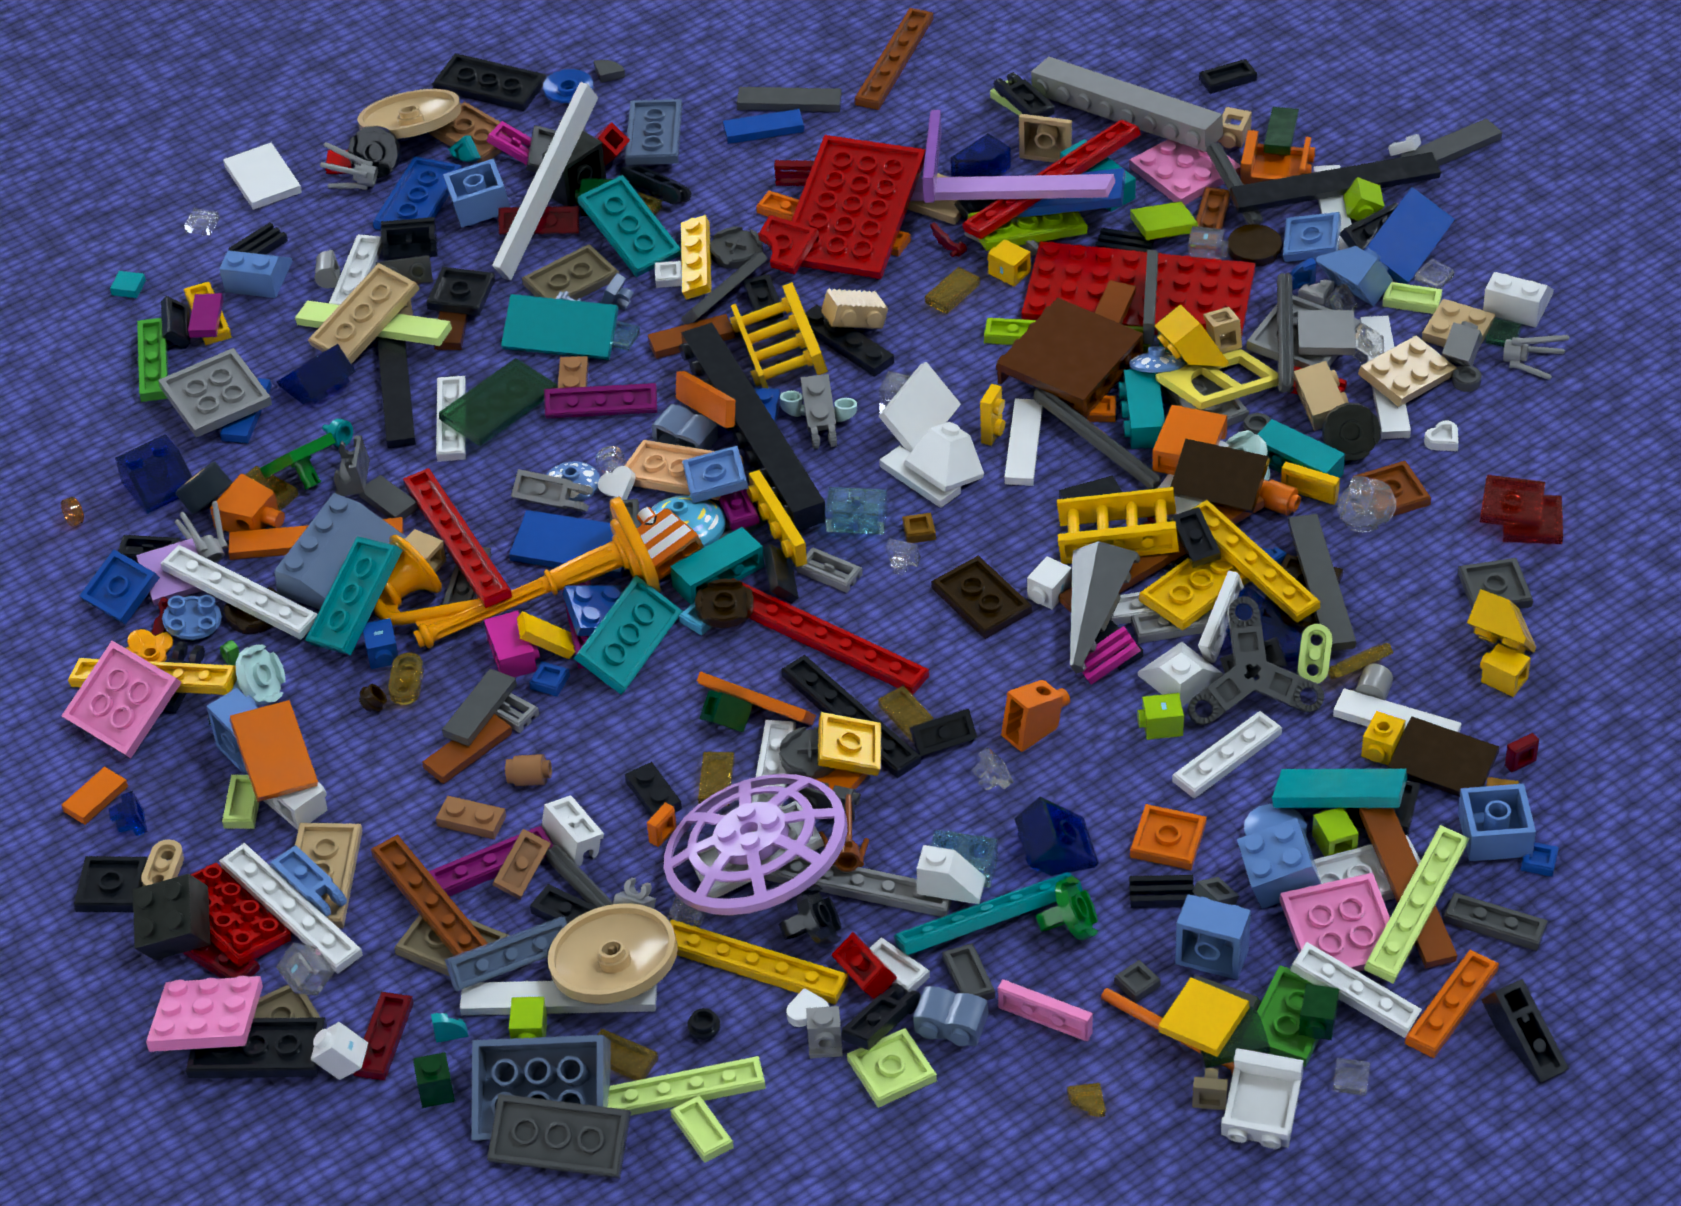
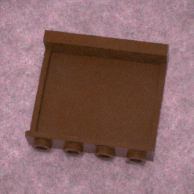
M1057 298L1050 306L1044 309L1042 315L1035 323L1032 322L1023 336L1014 341L1010 350L1005 355L999 357L996 363L998 384H1002L1009 376L1074 403V410L1086 418L1124 376V370L1130 369L1129 361L1143 354V333Z

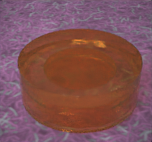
M72 496L62 500L61 509L67 523L72 527L83 523L84 513L78 500Z

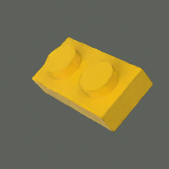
M992 383L980 401L981 443L992 446L997 436L1003 434L1005 429V420L1002 419V412L1005 407V399H1002V386Z

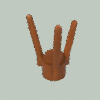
M847 794L845 796L847 835L845 844L833 865H836L841 871L850 872L864 866V856L868 848L869 839L864 838L860 849L857 843L852 840V796ZM819 831V834L825 845L823 847L825 848L828 843V839L823 831Z

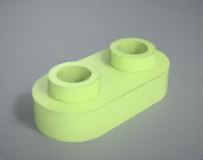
M1322 624L1308 626L1302 633L1297 674L1317 684L1324 681L1329 671L1332 634L1326 626ZM1311 636H1320L1321 644L1318 646L1313 645L1310 640ZM1315 665L1318 673L1314 676L1307 673V666Z

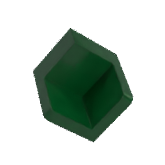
M709 690L699 719L744 732L753 704L722 692Z

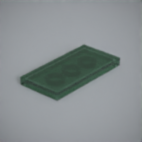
M515 358L439 412V420L481 446L544 401V389L557 388V384Z

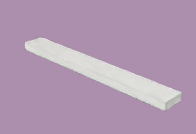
M580 82L492 264L503 279L512 280L598 100V96L586 83Z

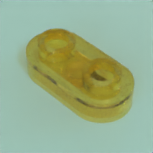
M410 652L398 655L392 663L388 689L391 700L396 704L407 705L413 703L420 695L424 668L419 655Z

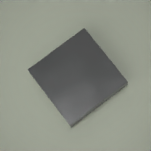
M1517 558L1458 567V575L1471 609H1473L1480 589L1509 599L1519 609L1532 607L1533 598Z

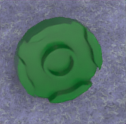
M1070 876L1056 883L1055 894L1058 906L1035 916L1040 931H1047L1066 924L1070 932L1081 941L1097 934L1098 930L1092 926V924L1098 922L1095 907L1087 890L1085 889L1080 892L1076 886L1080 882L1077 878Z

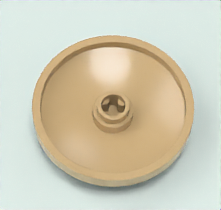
M414 90L389 96L369 105L359 114L358 124L360 130L367 126L377 125L387 128L397 139L414 137L434 131L452 122L460 114L461 104L458 95L448 90Z
M632 903L606 905L578 916L557 934L548 952V966L554 984L566 996L591 1004L620 1002L646 992L667 975L677 956V940L670 921L662 913L651 907Z

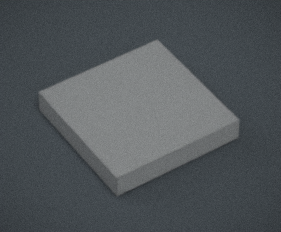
M1298 310V355H1355L1354 310Z

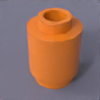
M1273 479L1263 481L1259 495L1264 499V508L1286 516L1290 515L1291 512L1297 511L1301 502V496L1298 495L1297 488Z

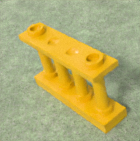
M793 282L782 286L786 297L781 298V302L740 316L737 305H731L734 316L730 317L734 332H741L755 368V370L750 372L756 387L761 385L762 388H768L766 380L808 365V367L814 366L817 375L828 372L823 355ZM785 311L786 314L792 312V315L788 316L789 319L749 334L746 331L745 327ZM791 329L793 331H800L795 334V337L756 352L753 349L752 344ZM798 347L807 349L800 356L763 370L759 364L763 360Z
M1173 487L1057 500L1060 526H1068V533L1058 534L1060 559L1063 564H1072L1073 550L1097 541L1136 551L1139 556L1179 552L1176 521L1167 522V515L1176 514ZM1155 516L1156 523L1138 525V518ZM1126 519V527L1109 528L1108 521ZM1097 522V530L1080 532L1079 524Z

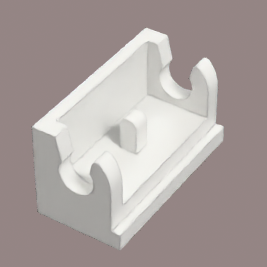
M570 795L544 804L542 827L550 841L554 845L559 846L578 866L582 865L583 855L587 850H590L589 855L593 859L596 858L599 852L600 840L603 838L604 833L576 800Z

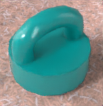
M337 418L330 425L325 424L322 426V430L327 432V434L332 433L336 443L332 444L333 446L339 447L341 441L347 446L353 437V426L347 420Z

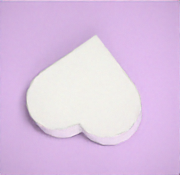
M1451 421L1439 422L1436 428H1431L1425 432V446L1431 450L1458 451L1457 425Z
M619 466L613 473H605L601 476L598 488L609 497L615 498L620 496L622 500H627L635 482V474L627 466Z
M804 988L788 1005L786 1011L787 1020L795 1027L806 1026V1008L828 1007V1002Z

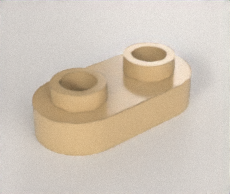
M162 840L153 846L141 876L143 886L178 877L184 861V854L181 845L177 841Z

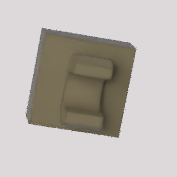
M1205 1068L1204 1077H1194L1193 1108L1226 1110L1228 1079H1218L1219 1069Z

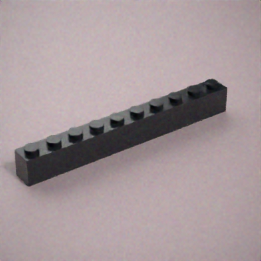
M711 322L681 332L682 344L679 345V351L684 361L688 360L692 375L736 400L734 427L726 428V430L732 431L736 446L745 452L748 466L750 468L754 467L756 471L760 470L796 529L801 531L826 522L825 501L713 323Z

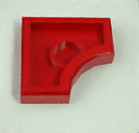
M769 215L758 233L759 241L767 244L772 250L771 268L794 275L819 236L818 229L772 215Z

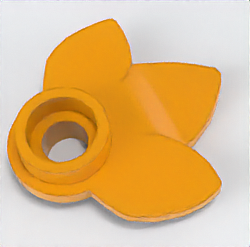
M146 629L134 630L128 636L127 642L129 646L126 649L146 661L165 662L167 659L166 652L172 648L173 639L168 632L154 636Z

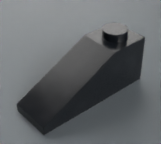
M1523 978L1481 999L1496 1030L1538 1083H1542L1569 1069Z

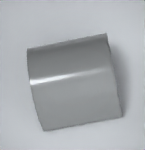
M332 250L321 252L316 257L315 282L322 288H335L340 278V267L335 253Z
M1380 664L1365 666L1355 692L1386 700L1393 682L1391 671Z

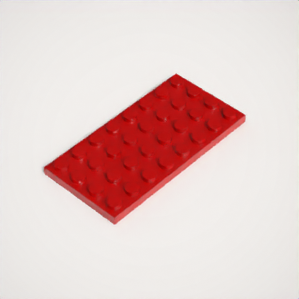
M1040 241L1021 313L1022 320H1037L1042 315L1044 309L1050 306L1057 298L1095 313L1109 280L1136 286V294L1122 325L1143 327L1147 252ZM1158 253L1155 325L1179 305H1182L1206 330V321L1203 314L1230 307L1240 319L1242 339L1255 274V263ZM1156 328L1154 330V335H1158V330Z

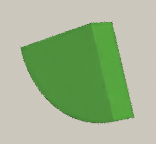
M229 640L220 646V655L227 665L236 666L240 653L239 648L233 640Z

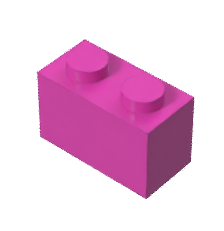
M518 610L484 619L487 641L499 672L514 678L536 672L535 659L540 658L538 646L520 639L517 617L520 615Z

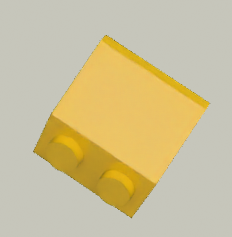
M1179 305L1154 325L1160 333L1157 339L1166 350H1169L1176 360L1181 357L1188 365L1225 367L1229 364L1203 326L1182 305Z

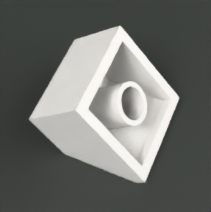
M1494 272L1485 288L1483 311L1493 313L1497 318L1536 328L1553 295L1554 289L1534 281Z

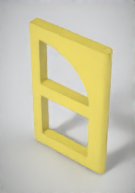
M1242 349L1223 354L1229 362L1225 367L1239 363L1261 377V379L1240 384L1219 370L1225 367L1185 365L1180 369L1161 372L1155 375L1157 382L1199 410L1278 386V372ZM1199 375H1203L1224 390L1203 396L1194 388L1192 380Z

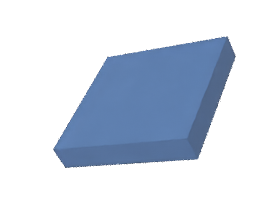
M1340 212L1286 218L1283 246L1284 262L1307 260L1312 257L1316 259L1320 255L1339 251Z
M738 446L682 461L692 503L749 488Z

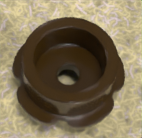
M370 684L368 687H363L359 692V702L367 711H382L383 705L387 702V697L380 687Z

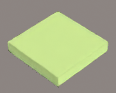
M906 1028L883 1037L869 1051L858 1048L847 1053V1061L878 1108L937 1082V1074Z

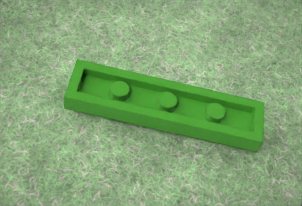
M162 318L137 321L139 395L141 402L168 399L160 389L158 381L168 376L167 339L162 337Z

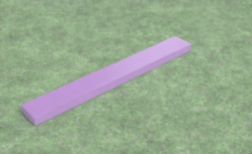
M1114 174L937 177L935 200L1107 198L1115 184ZM923 178L918 179L911 201H923Z

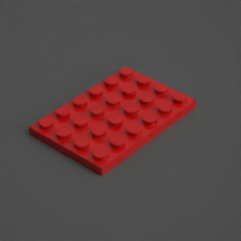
M824 135L791 220L792 222L816 228L819 233L800 267L882 279L922 171L926 149Z

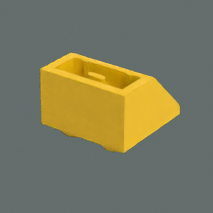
M1480 589L1467 624L1474 628L1473 633L1478 635L1480 639L1496 644L1498 639L1502 641L1501 644L1522 654L1525 653V650L1534 653L1536 645L1520 609L1509 599Z

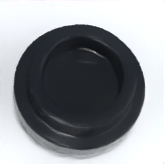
M698 1009L691 1014L688 1020V1031L696 1039L707 1040L713 1038L720 1030V1019L710 1009Z

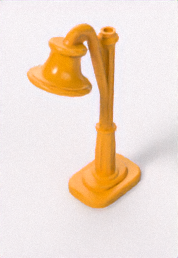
M618 496L609 502L613 518L610 522L613 534L612 541L550 571L545 569L544 576L511 590L512 598L486 609L478 598L400 612L398 608L402 604L401 599L417 590L440 593L442 591V584L430 564L409 542L398 535H391L389 537V544L395 545L403 551L373 610L380 620L391 618L392 626L415 623L419 630L413 633L419 647L426 646L427 648H432L434 642L481 622L484 619H488L550 592L553 595H557L558 591L563 590L565 585H577L621 567L629 569L633 578L637 575L659 593L661 588L648 550L623 500Z

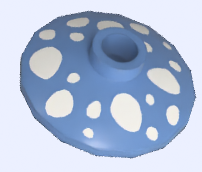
M1162 346L1149 347L1148 353L1138 355L1129 361L1131 369L1148 373L1169 372L1185 366V361L1181 357L1176 360L1171 353L1165 352V347Z
M564 462L553 467L546 474L569 479L574 483L593 488L592 495H583L571 490L569 500L582 502L592 497L598 491L599 473L593 466L584 462Z

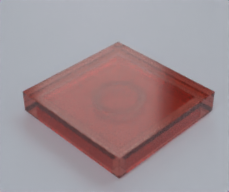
M1487 475L1480 523L1539 530L1546 482Z
M1503 493V542L1562 544V496Z

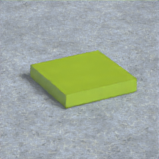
M1182 201L1130 209V218L1146 240L1198 232V222Z

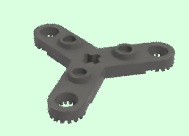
M1242 596L1236 598L1228 607V621L1235 666L1190 700L1187 708L1190 719L1196 724L1207 725L1252 691L1302 712L1309 713L1320 708L1325 697L1321 686L1316 682H1312L1266 661L1258 604L1250 597ZM1240 604L1248 605L1252 611V616L1247 621L1239 620L1236 617L1235 609ZM1246 665H1249L1251 668L1258 667L1259 671L1256 674L1258 680L1255 681L1252 677L1249 679L1245 678L1244 674L1247 672ZM1309 688L1315 692L1316 702L1313 705H1306L1301 701L1300 693L1303 689ZM1206 701L1211 705L1212 712L1209 717L1203 718L1197 715L1195 712L1197 702Z

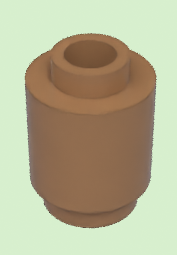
M544 754L516 755L513 759L506 760V781L508 784L514 783L515 786L545 785L547 779L552 777L551 761L546 760Z

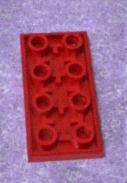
M217 862L191 874L208 886L210 941L238 967L291 941V932Z

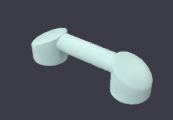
M785 391L781 393L780 406L787 414L795 417L806 416L800 392ZM840 398L834 403L836 422L846 421L857 412V402L854 399Z

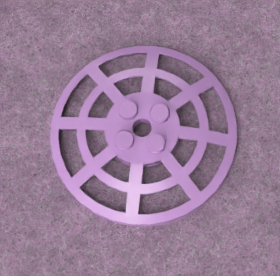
M773 774L738 782L718 791L698 804L676 827L667 843L664 854L666 879L676 897L698 911L716 915H738L768 909L799 895L816 883L830 869L845 844L847 817L843 805L835 792L824 783L810 777L796 774ZM775 784H791L786 788L779 786H766ZM805 787L818 790L828 797L833 808L813 809L808 799L798 791ZM776 794L768 802L752 803V795ZM788 798H792L799 803L803 810L783 813L779 806ZM739 800V807L728 814H715L726 805ZM834 818L832 835L823 851L819 854L808 848L806 845L813 834L815 819ZM804 821L803 829L797 840L789 838L788 824ZM692 823H696L690 834L687 849L673 857L675 848L683 834ZM705 824L716 825L713 836L697 843L698 836ZM715 846L719 856L712 866L709 867L701 861L698 854ZM780 848L787 850L765 865L761 864L762 860L768 858ZM796 856L811 863L793 879L767 891L765 875L782 868ZM688 859L695 870L702 876H705L696 892L684 886L673 870ZM727 863L736 865L748 864L749 870L722 871ZM715 881L731 883L752 881L754 895L731 899L708 897Z

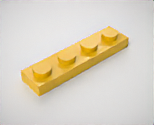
M706 215L691 218L681 223L682 293L686 300L711 292L710 222Z
M760 470L749 473L750 485L748 486L747 494L752 503L756 502L758 505V511L762 520L768 521L773 538L780 540L785 557H790L796 567L807 564L806 543Z

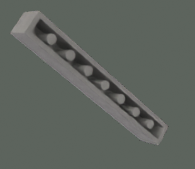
M1047 57L1031 71L1032 86L1044 97L1116 122L1122 119L1138 126L1142 131L1206 152V148L1211 143H1216L1223 137V115L1221 113L1052 57Z

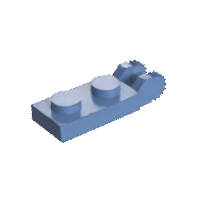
M296 845L270 862L271 867L326 917L331 914V910L325 900L321 898L322 895L327 893L331 900L339 907L347 903L345 895L333 883V879Z

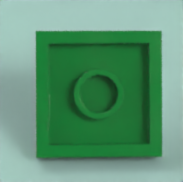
M330 432L261 467L260 470L264 478H267L290 466L291 468L295 467L304 485V489L307 490L322 482L309 459L312 458V455L331 446L336 441Z

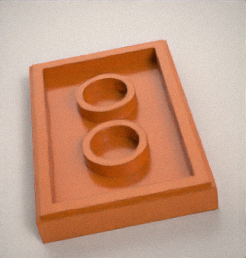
M290 700L230 715L229 720L257 802L318 785V780Z

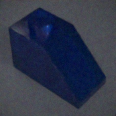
M989 133L951 157V177L999 176L1011 168V147Z

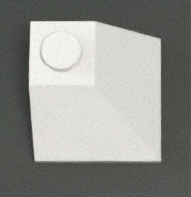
M951 422L930 428L904 461L905 466L944 492L982 479L984 476V471L970 435L961 430L957 424Z
M1180 642L1138 671V676L1162 695L1179 693L1182 707L1224 675L1183 642Z

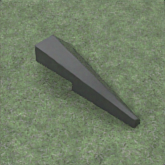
M1100 541L1073 550L1070 667L1075 674L1085 671L1086 665L1084 661L1089 652L1095 651L1097 647L1095 639L1099 631H1105L1121 599L1119 591L1123 583H1129L1131 579L1129 571L1133 563H1139L1140 556L1136 551Z

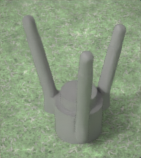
M328 142L324 143V147L360 164V166L356 165L354 169L324 162L320 163L322 168L353 175V180L357 181V183H330L328 188H359L367 190L368 186L374 187L378 167L373 166L372 161L361 159Z
M1569 335L1506 339L1503 361L1510 362L1509 368L1520 369L1550 380L1552 378L1550 374L1525 365L1521 361H1527L1528 353L1564 354V349L1532 347L1529 344L1567 341L1570 337Z
M217 501L212 502L217 539L213 538L212 535L200 537L186 514L181 512L180 517L185 526L179 519L175 520V524L187 540L193 539L198 554L215 563L222 560L225 556L223 549L227 548L228 545L224 539Z

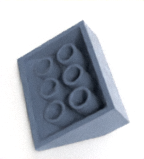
M333 493L274 570L277 592L282 596L320 610L357 536L389 544V537L391 535H398L402 538H406V536L361 503Z
M604 1035L472 1040L471 1140L487 1141L491 1139L498 1094L608 1107L611 1077V1041Z

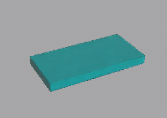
M623 175L578 196L580 206L636 277L655 269V263L669 262L681 256L679 245Z
M510 294L501 347L508 350L575 357L588 356V358L610 360L619 308L617 305Z
M357 536L305 641L314 646L351 656L403 550L395 545Z
M636 575L573 659L622 695L683 610Z
M1281 769L1272 796L1273 807L1398 808L1400 807L1407 781V770Z

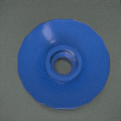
M564 69L554 72L543 82V92L547 98L554 102L570 103L580 82L588 84L592 90L594 82L591 76L584 71Z

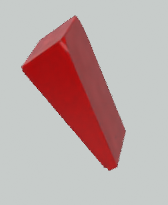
M854 932L831 954L859 987L873 999L883 994L897 979L893 971Z

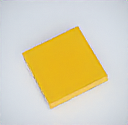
M821 712L818 727V766L878 776L881 769V723Z
M1190 977L1159 1023V1033L1218 1057L1249 1010V1001Z

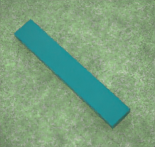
M1066 872L899 932L894 935L896 946L906 955H910L1057 902L1055 894L1056 883L1073 875ZM1078 882L1076 886L1081 892L1083 891L1081 882Z

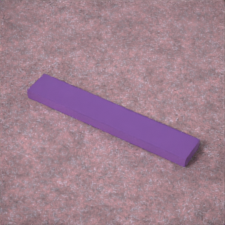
M931 110L923 170V201L925 203H931L935 200L942 135L941 110Z

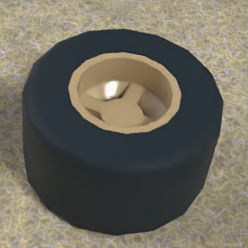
M212 462L179 487L175 494L190 513L195 514L220 496L232 484V481L216 462Z

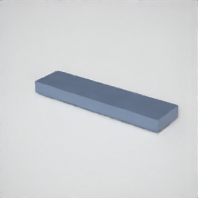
M558 917L445 959L454 990L464 989L547 958L554 938L567 925L565 917Z

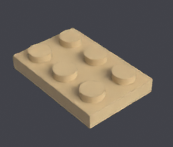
M1414 336L1361 365L1358 375L1400 407L1453 377V372L1457 367L1418 336Z

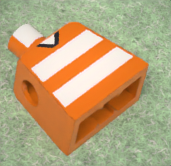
M646 507L637 514V519L641 523L637 530L652 559L659 580L671 572V565L704 548L698 534L668 508L655 514L650 507Z

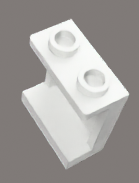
M1236 1048L1231 1086L1225 1115L1221 1121V1134L1234 1142L1243 1143L1250 1140L1260 1142L1262 1146L1271 1149H1279L1280 1146L1289 1148L1303 1077V1060Z

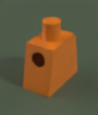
M240 474L217 499L223 531L265 529L267 525L280 528L284 523L285 514L279 511L276 495L273 490L244 474ZM211 506L210 511L214 523V528L216 529L213 515V507Z
M1044 680L1008 691L1001 736L1020 752L1025 751L1057 729L1061 709L1070 703L1068 692L1063 688L1056 690Z

